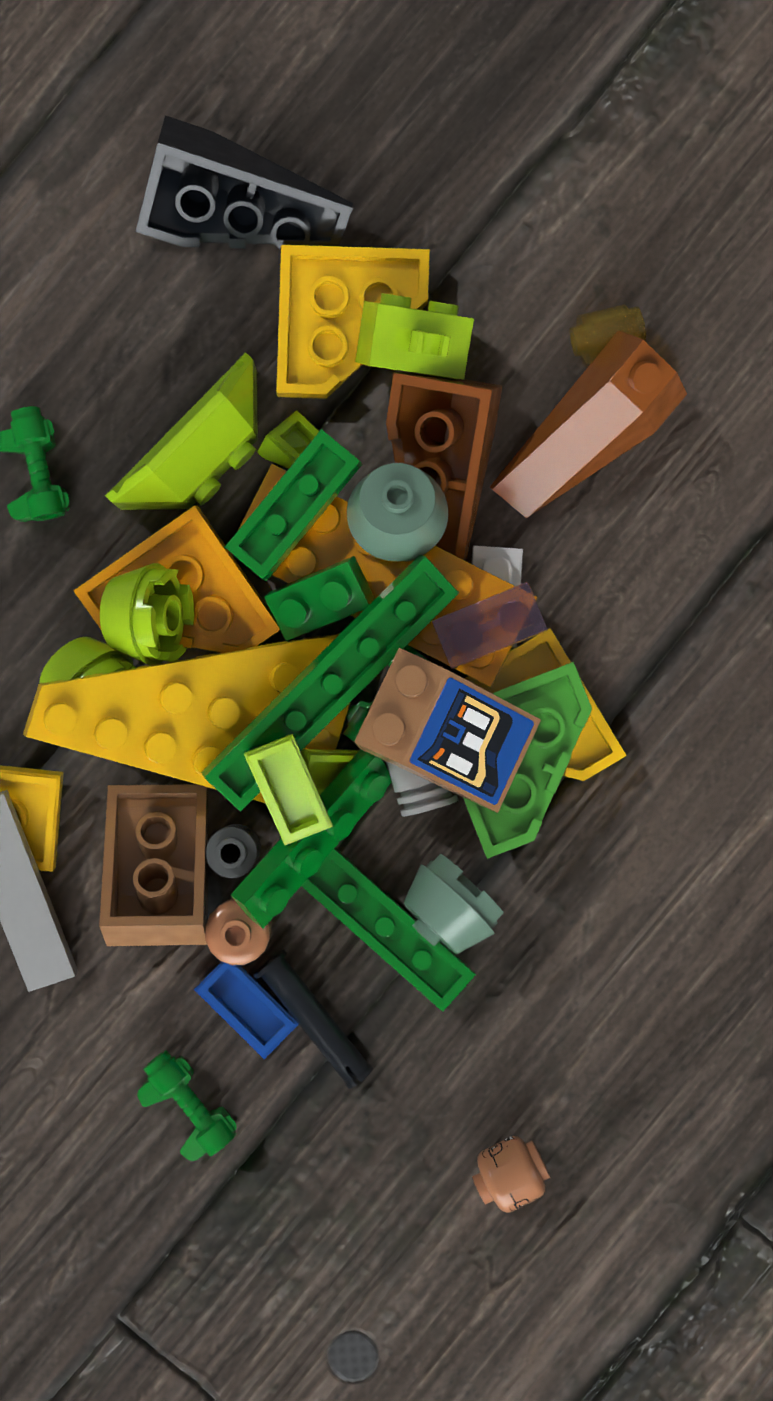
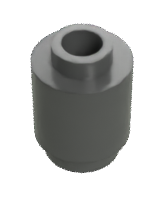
M231 824L217 831L210 838L206 848L208 864L215 873L226 878H237L249 872L257 863L261 853V844L257 834L251 828L241 824ZM232 843L239 847L241 855L238 861L233 862L225 856L223 847L226 844Z

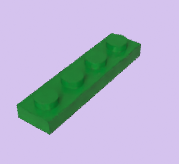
M360 749L320 794L333 827L284 845L281 838L232 892L231 896L240 908L262 929L265 928L274 916L284 910L288 900L301 885L318 871L323 860L342 839L352 832L355 824L367 810L384 796L392 781L383 760Z
M334 848L323 860L318 871L301 885L442 1012L476 975L474 970L441 941L432 946L412 927L417 920L337 848Z

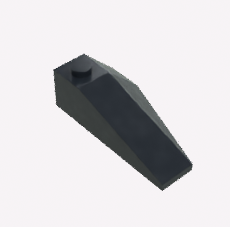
M165 115L135 232L181 247H200L201 243H229V248L246 249V244H275L278 249H281V245L339 246L353 209V203L213 131Z

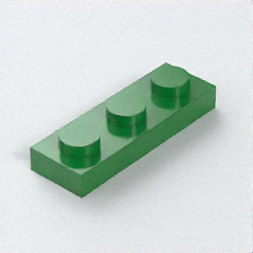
M321 429L225 548L260 578L267 581L363 464Z

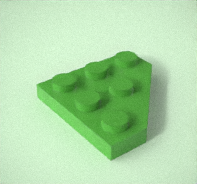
M574 662L492 693L541 719L498 813L463 797L487 859L535 840L543 817L554 793H556L579 735L592 711Z

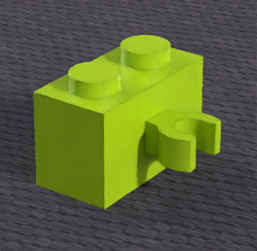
M385 293L381 294L380 303L364 301L355 362L379 368L464 380L474 318L457 316L459 305L429 301L428 311L410 308L412 299L410 297Z

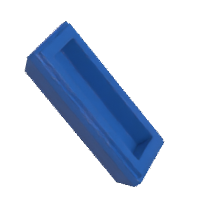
M221 961L194 989L263 1059L299 1025L294 1017L241 965H230Z

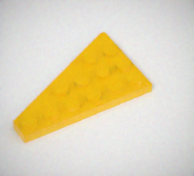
M340 633L249 647L244 650L197 656L196 658L181 661L176 660L139 666L135 669L106 674L87 675L77 679L38 684L23 735L28 738L216 789L203 777L201 772ZM350 703L304 749L336 750ZM261 792L253 799L265 803Z

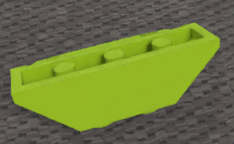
M245 352L105 496L120 510L190 509L196 502L200 505L208 502L220 489L221 483L218 480L231 466L235 470L241 468L256 451L253 444L258 440L257 370L253 359Z

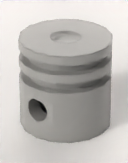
M386 761L394 792H400L401 797L396 798L398 805H404V809L400 810L402 817L427 812L459 801L457 794L452 795L451 791Z

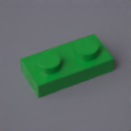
M355 556L274 589L264 596L286 641L360 612L375 600Z

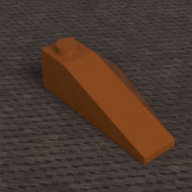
M618 330L490 485V488L521 515L528 518L654 434L687 395L678 373L643 339Z
M393 372L386 427L388 439L392 442L395 463L412 465L431 476L439 484L448 504V522L442 538L435 546L466 561L495 434L503 386L468 379L461 380L434 375Z

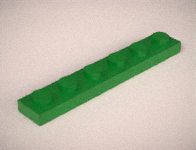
M420 554L201 772L203 777L241 812L260 793L244 753L291 734L294 735L300 751H302L394 659L398 649H404L459 592L427 557Z

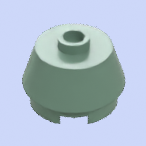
M391 463L383 465L367 474L355 486L347 505V521L350 532L356 542L372 556L388 561L409 562L415 560L420 554L424 555L429 552L442 538L448 522V504L441 487L431 476L412 465Z
M439 854L434 861H430L426 866L420 865L403 904L418 919L412 927L432 946L441 941L451 951L458 954L494 935L495 933L492 929L497 925V920L504 912L484 890L481 892L462 874L463 871L444 855Z

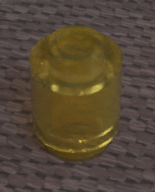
M623 304L577 315L576 326L570 327L569 330L571 346L575 357L583 356L586 364H591L618 330L643 339L646 342L645 323L639 307L627 308Z

